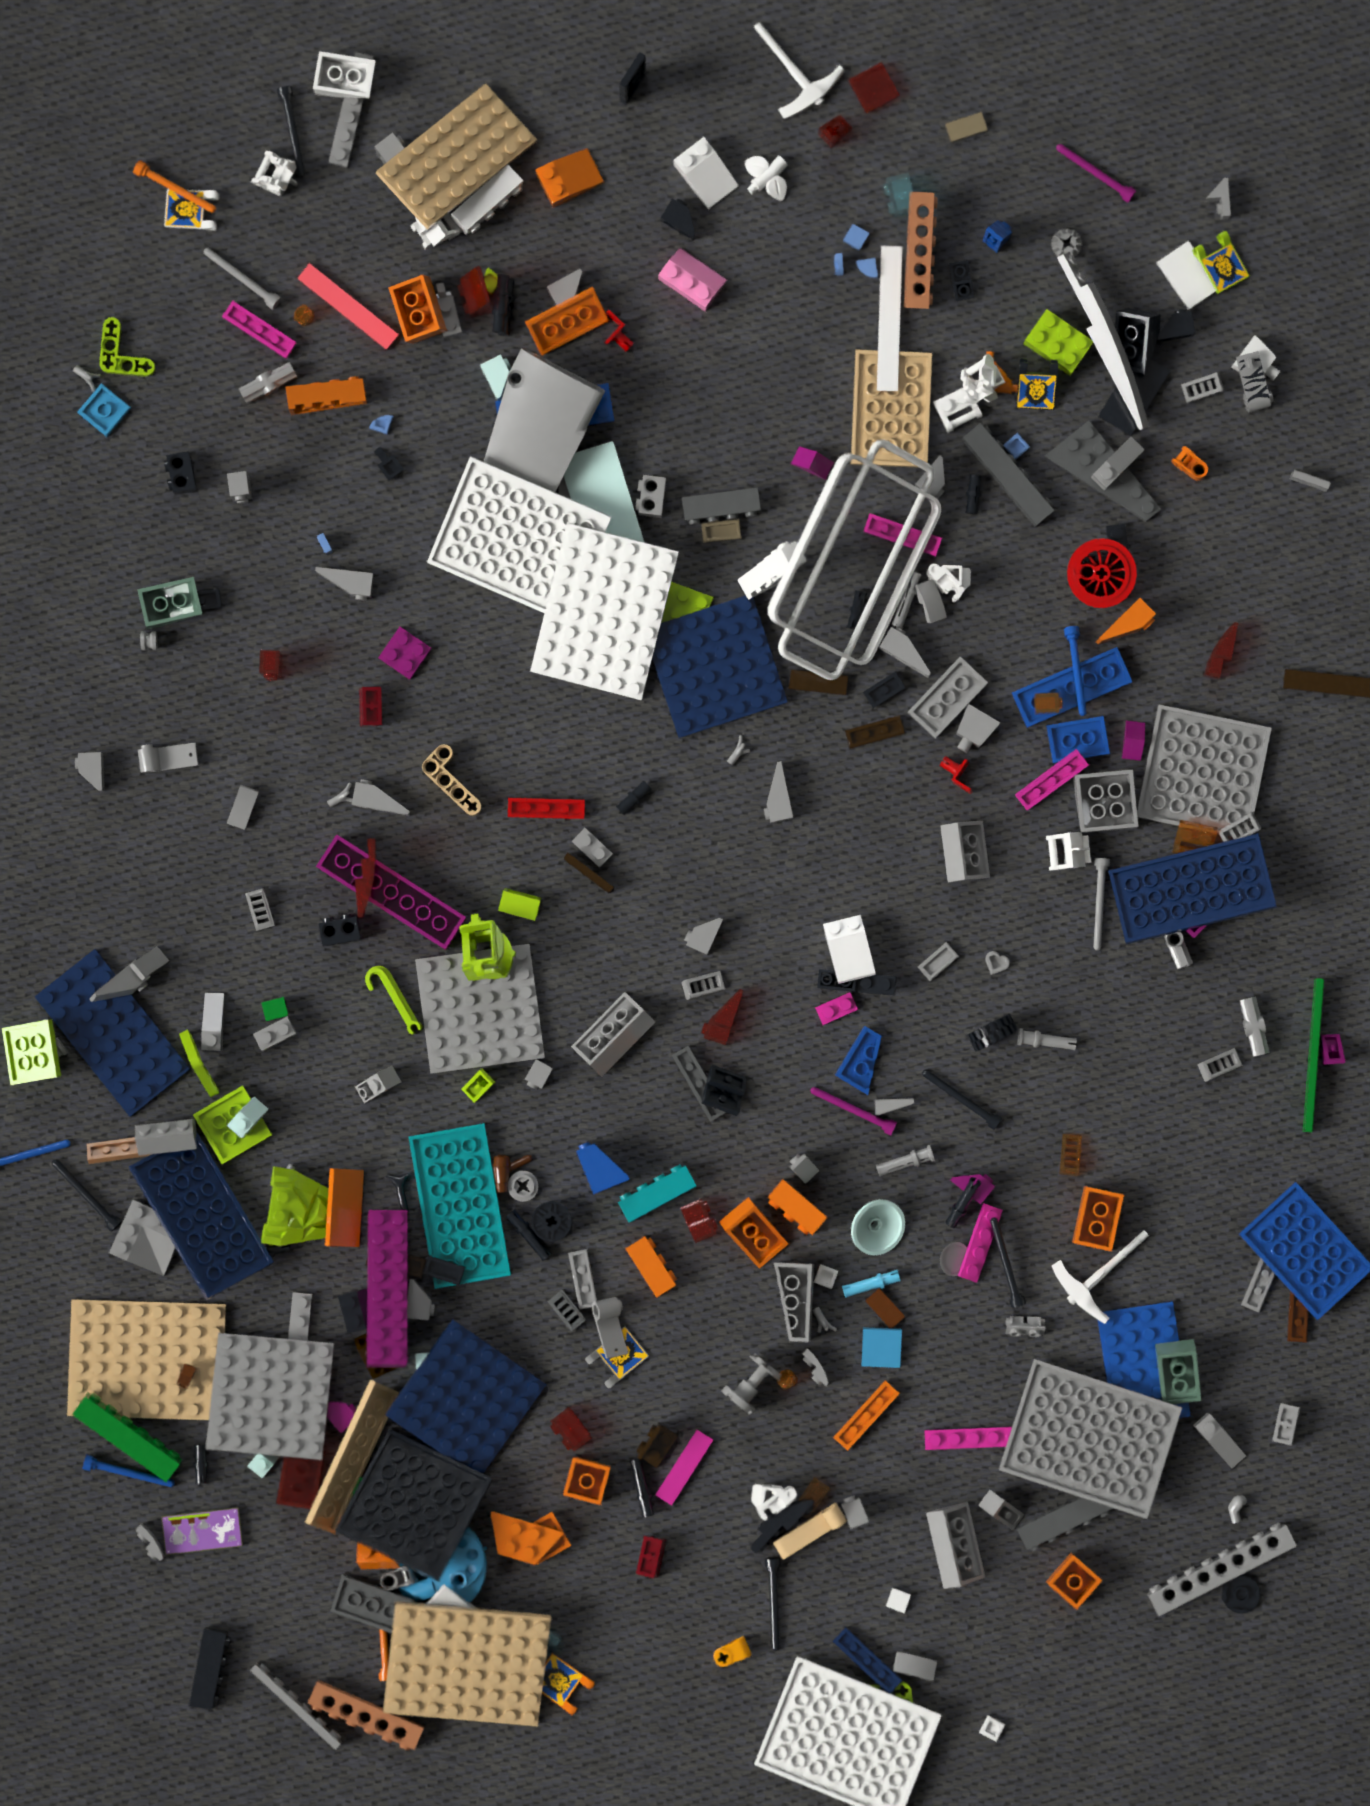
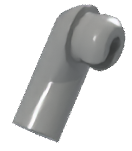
M1243 1495L1235 1496L1228 1506L1232 1524L1241 1522L1239 1511L1247 1503V1499Z

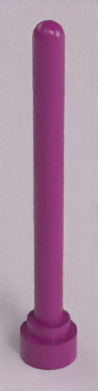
M1062 144L1057 145V151L1118 191L1124 201L1130 202L1137 190L1131 186L1124 187Z
M812 1087L810 1090L813 1095L882 1127L881 1129L884 1130V1133L890 1136L897 1124L892 1119L883 1120L816 1087Z

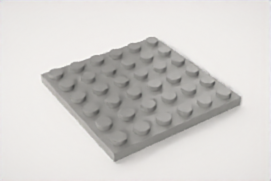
M1158 705L1137 807V817L1219 834V830L1250 812L1254 814L1271 728ZM1248 818L1246 821L1251 828L1252 823ZM1241 822L1239 825L1242 828L1243 832L1246 833L1247 830ZM1234 826L1232 829L1234 830L1236 836L1239 837L1240 834ZM1229 830L1225 831L1228 837H1232Z
M530 944L512 946V949L516 952L512 968L507 977L499 979L468 981L462 971L463 953L415 959L431 1074L545 1058ZM492 949L474 951L477 960L491 958Z
M218 1333L206 1450L322 1460L334 1343Z

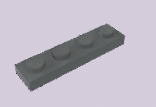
M689 1046L673 1054V1059L709 1121L711 1122L725 1114L726 1112L702 1104L707 1077Z

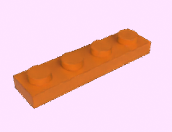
M885 1380L833 1438L848 1451L900 1393Z

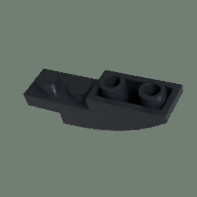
M819 969L817 988L895 996L897 977L873 975L838 984L835 970Z
M809 1497L792 1502L779 1513L775 1512L767 1517V1520H764L758 1526V1530L762 1534L751 1545L750 1549L755 1553L759 1550L763 1552L770 1544L768 1540L772 1536L776 1538L783 1530L781 1526L786 1530H789L791 1527L795 1529L801 1522L799 1518L804 1513L808 1515L815 1507L812 1505L815 1499Z

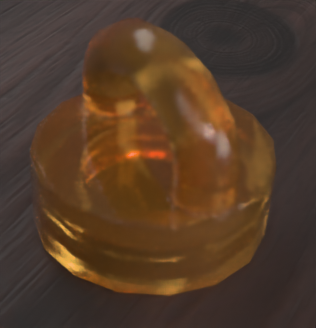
M301 305L294 313V320L302 326H307L313 321L315 314L307 305Z
M785 1369L779 1373L781 1375L780 1381L776 1380L781 1388L790 1389L797 1383L798 1378L793 1371Z

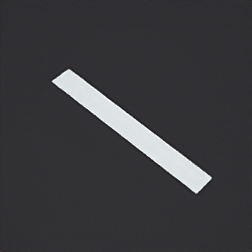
M881 246L877 391H898L902 247Z

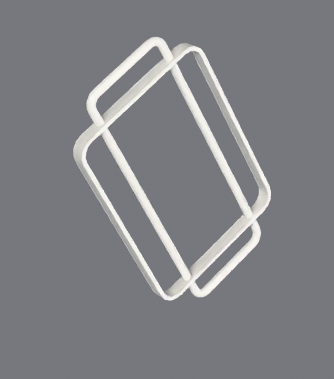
M886 440L876 441L871 446L866 459L851 453L843 454L839 457L769 604L768 614L770 619L785 628L778 645L779 652L784 658L827 680L839 678L848 661L864 665L872 660L941 514L939 500L928 494L934 479V470L931 465ZM883 447L925 470L927 476L922 488L919 489L872 463L879 448ZM856 459L863 463L794 612L788 624H786L778 617L780 603L846 464L850 460ZM869 468H872L918 493V496L844 653L794 627ZM927 498L932 506L929 518L865 653L860 658L854 659L850 656L924 499ZM792 632L840 656L841 659L836 670L830 673L787 651L786 645Z

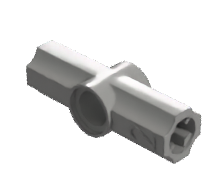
M289 362L273 371L270 370L256 377V380L239 388V391L247 404L263 395L266 396L277 391L280 386L297 378Z
M1176 932L1164 935L1166 945L1170 950L1177 970L1193 964L1182 933ZM1170 936H1178L1180 942L1176 945L1170 943Z
M1256 997L1239 1000L1244 1018V1031L1249 1039L1252 1055L1258 1056L1270 1053L1265 1036L1266 1027L1264 1019L1260 1015Z

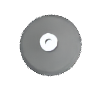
M953 1242L942 1251L940 1265L947 1275L958 1276L967 1250L964 1244Z

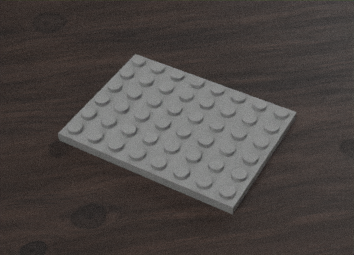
M1034 1359L999 1470L1147 1519L1182 1407Z

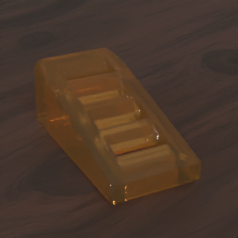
M1062 1135L1059 1174L1079 1175L1081 1135ZM1066 1141L1077 1142V1145H1068ZM1065 1149H1072L1077 1151L1076 1153L1065 1152ZM1065 1157L1076 1158V1161L1065 1160ZM1064 1165H1072L1075 1168H1066Z

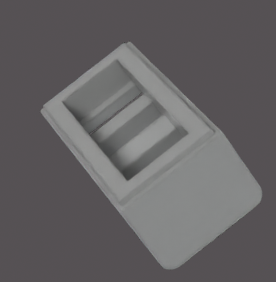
M1218 372L1181 384L1187 403L1224 391ZM1211 379L1215 380L1217 389H1213ZM1204 381H1207L1210 390L1208 392L1205 390ZM1198 383L1200 385L1202 394L1198 393L1196 384ZM1191 385L1195 395L1193 397H1191L1188 386Z
M1250 812L1222 828L1218 833L1223 842L1230 841L1225 832L1229 830L1233 839H1238L1257 832L1261 829V826L1253 812ZM1248 818L1254 826L1253 829L1250 828L1246 821ZM1241 822L1247 830L1246 833L1243 832L1242 828L1239 825ZM1234 826L1240 834L1239 837L1236 836L1234 830L1232 829Z
M265 889L245 893L256 931L275 926ZM262 895V899L252 902L251 898ZM261 903L265 905L264 907L254 909V905ZM266 910L267 914L256 917V913ZM269 919L268 922L258 924V920Z
M721 971L681 982L686 1000L725 990ZM712 977H715L716 983L718 986L716 988H714ZM704 979H707V980H708L709 987H710L709 990H707V987H706V984H705V980H704ZM697 981H700L702 988L701 992H699ZM690 983L693 985L694 994H692Z
M1235 1048L1198 1064L1205 1082L1243 1066ZM1229 1054L1234 1063L1233 1066H1231L1229 1059L1227 1057V1055ZM1220 1058H1223L1225 1065L1227 1067L1226 1069H1224V1066ZM1214 1061H1216V1064L1219 1068V1072H1217L1213 1064Z
M914 1099L876 1100L875 1115H881L912 1105Z

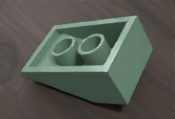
M194 577L137 589L146 629L202 615Z
M1194 1339L1155 1344L1162 1401L1170 1404L1201 1401Z

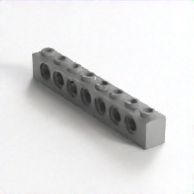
M1276 1523L1270 1527V1531L1266 1533L1261 1531L1253 1535V1540L1249 1542L1243 1540L1235 1545V1549L1231 1551L1229 1549L1223 1550L1218 1553L1219 1557L1213 1560L1208 1558L1202 1561V1566L1196 1569L1194 1566L1184 1571V1575L1177 1577V1575L1172 1576L1166 1580V1584L1162 1586L1157 1584L1151 1587L1147 1595L1157 1615L1161 1616L1296 1547L1297 1545L1287 1525ZM1270 1537H1276L1277 1544L1273 1547L1268 1546V1539ZM1257 1545L1260 1548V1552L1253 1556L1250 1550L1253 1546ZM1237 1554H1241L1243 1557L1240 1564H1234L1233 1558ZM1219 1563H1224L1226 1566L1225 1571L1222 1573H1217L1216 1566ZM1202 1572L1208 1573V1579L1205 1582L1199 1581V1575ZM1184 1581L1191 1582L1189 1590H1182L1181 1585ZM1168 1589L1174 1591V1596L1171 1599H1165L1164 1593Z

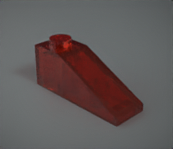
M739 989L709 1020V1023L704 1022L701 1032L705 1034L704 1039L726 1045L743 990Z

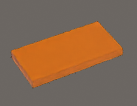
M591 287L525 321L540 354L544 355L608 322L609 319L594 288Z
M330 1168L325 1246L359 1247L364 1170Z

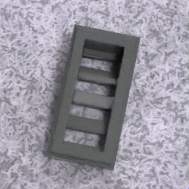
M560 1290L547 1301L571 1332L586 1320L563 1290ZM563 1296L565 1300L556 1306L554 1303ZM568 1302L569 1306L560 1312L559 1309ZM573 1309L574 1312L565 1318L564 1315ZM578 1315L579 1318L570 1324L569 1321Z

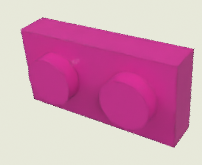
M850 992L815 1007L822 1025L858 1010Z

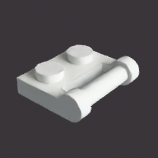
M964 387L933 402L948 433L963 423L983 416L977 403L972 404L964 399V396L969 394L964 390ZM971 406L973 411L952 421L948 420L947 417Z

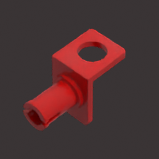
M607 310L605 313L619 326L604 343L608 344L614 340L626 352L634 343L621 332L625 324L610 310Z
M945 756L943 758L944 762L941 761L940 767L954 774L951 780L955 785L972 794V789L958 781L967 768L969 761L965 759L959 765Z

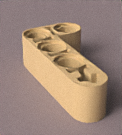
M445 744L438 746L423 762L422 769L424 773L468 815L477 816L482 809L479 800L444 768L452 760L453 750ZM442 749H448L450 755L443 759L439 756V752ZM431 762L437 766L436 770L432 773L426 771L427 764ZM442 776L450 777L448 785L443 786L440 784ZM462 789L464 796L461 799H456L454 797L455 790ZM468 795L471 797L468 799L469 802L472 804L477 803L476 811H468L470 807L466 802L464 805L461 804L467 799Z
M834 1503L814 1515L813 1518L811 1517L797 1526V1528L776 1539L773 1544L782 1559H785L828 1531L840 1527L847 1522V1519L838 1504Z

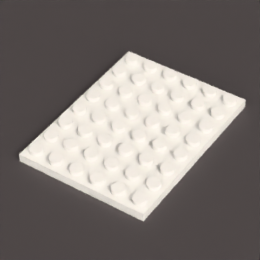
M470 456L427 563L545 613L566 524L571 523L606 532L612 517Z
M567 523L530 672L642 700L679 551Z
M797 1656L754 1765L854 1806H906L941 1714Z

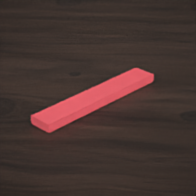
M310 263L298 277V280L386 350L399 336Z

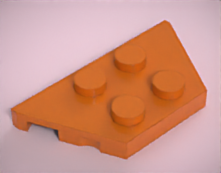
M494 1511L491 1512L497 1552L506 1557L535 1565L563 1535L562 1531Z

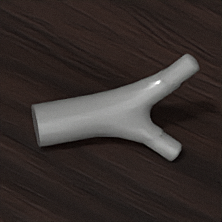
M76 365L73 372L81 376L90 385L92 392H94L96 389L92 379L101 377V375L89 373Z
M742 735L739 736L735 751L727 760L731 765H734L741 755L750 753V749H744L745 743H743Z
M348 783L347 787L340 794L327 801L330 808L340 802H352V798L346 797L349 794L351 783Z
M819 1307L812 1310L818 1321L817 1332L821 1333L822 1327L826 1331L828 1328L835 1332L837 1331V1328L825 1319Z

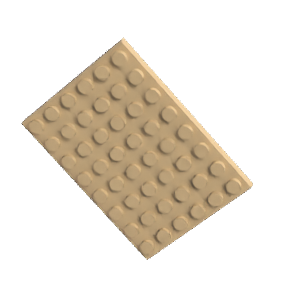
M72 1299L67 1416H73L72 1413L87 1392H89L90 1394L98 1395L104 1404L113 1406L122 1417L209 1420L218 1333H225L226 1304ZM185 1363L197 1368L188 1390L176 1385Z
M396 1601L383 1713L538 1726L551 1615Z

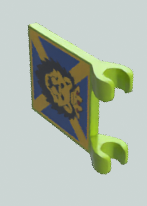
M1226 231L1217 235V240L1223 247L1206 256L1202 245L1192 249L1194 256L1200 261L1217 294L1249 277Z

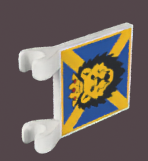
M167 189L164 227L216 230L217 225L214 221H203L204 208ZM187 190L203 200L217 201L219 199V193L214 190Z

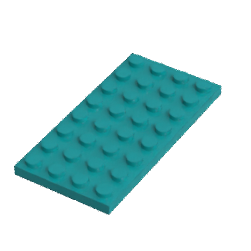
M485 1123L409 1136L429 1255L464 1266L465 1270L460 1284L510 1276L511 1272ZM433 1277L435 1289L456 1285Z

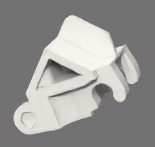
M265 151V158L251 182L282 196L289 183L297 186V181L292 179L296 164L294 161L281 158L273 152ZM270 163L276 166L272 177L265 176Z
M450 213L444 216V219L451 228L450 231L446 229L441 219L427 230L415 217L417 221L411 226L414 232L417 231L423 239L422 245L425 250L430 245L436 246L462 232L451 219Z
M986 354L982 360L970 368H964L961 371L960 380L963 381L964 390L969 393L964 396L967 402L976 404L982 399L991 402L998 398L994 389L1004 384L1005 380L994 364L993 357L990 354ZM979 371V379L975 381L972 375Z
M931 564L927 570V576L930 580H934L942 594H948L951 590L955 591L956 594L953 596L952 602H956L965 589L970 586L971 570L956 565H943L940 568L937 564Z
M1082 832L1046 836V840L1049 843L1051 863L1049 871L1086 867L1085 863H1092L1088 835L1082 836ZM1056 839H1062L1064 844V865H1058Z
M755 1484L753 1485L751 1501L756 1506L760 1517L763 1520H767L764 1510L770 1509L773 1514L775 1512L779 1513L795 1499L796 1491L792 1486L783 1488L778 1485Z

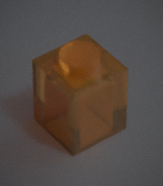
M1059 693L1035 694V715L1058 714L1059 709H1062V697H1059Z

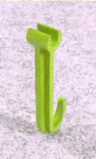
M375 966L369 969L365 976L368 989L370 991L374 990L371 977L377 974L406 1023L408 1032L416 1034L413 1030L414 1025L417 1026L418 1030H423L422 1024L416 1019L390 971L383 966Z

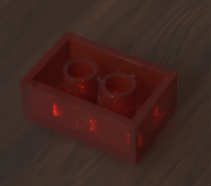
M323 1450L322 1460L284 1457L276 1504L305 1509L312 1508L319 1493L325 1450Z

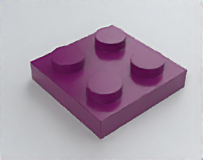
M399 627L378 659L410 680L432 648Z

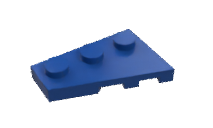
M864 1026L835 1073V1076L868 1095L882 1036Z

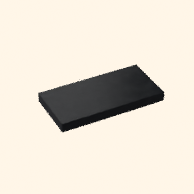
M639 52L619 83L620 102L625 105L646 76V55Z
M1152 359L1146 374L1133 372L1145 412L1170 372L1169 369ZM1116 386L1098 417L1131 436L1137 424Z

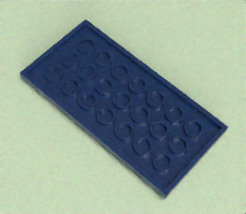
M1259 834L1109 870L1126 945L1277 908Z
M94 949L38 993L35 998L129 1117H131L188 1072L190 1067L132 994L95 1002L89 1000L97 990L116 976L98 951Z
M197 1131L196 1149L151 1154L129 1166L132 1175L206 1300L274 1263Z

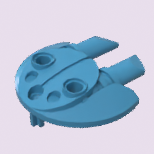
M468 1527L439 1582L428 1577L411 1585L399 1587L400 1592L404 1596L415 1599L414 1603L432 1598L443 1585H446L470 1603L480 1592L485 1581L487 1570L485 1550H487V1547L482 1546L479 1538ZM459 1574L463 1576L464 1583L459 1581Z

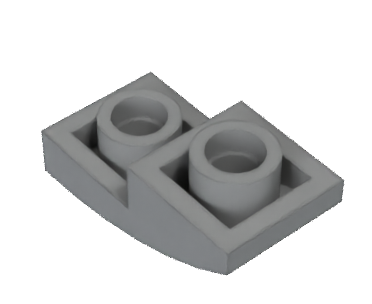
M931 579L915 585L919 603L923 604L927 623L947 618L934 580Z
M240 785L227 824L245 830L259 791Z
M806 1348L802 1353L805 1356L803 1360L810 1367L813 1364L816 1366L811 1372L814 1375L812 1379L819 1386L822 1383L826 1386L828 1380L821 1364L813 1353Z
M143 1523L140 1524L136 1529L138 1532L137 1536L144 1542H150L146 1548L149 1551L147 1554L155 1561L157 1559L161 1561L165 1555L159 1541Z
M897 1652L893 1671L933 1681L937 1661Z

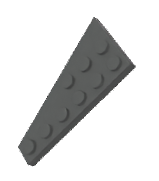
M1087 421L1044 456L1145 522L1161 510L1128 468L1105 491L1091 478L1115 452L1090 421Z

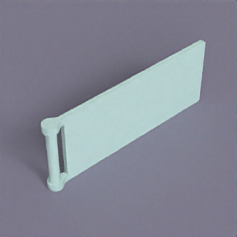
M608 442L576 452L564 474L570 498L611 516L612 518L606 533L644 542L614 443Z

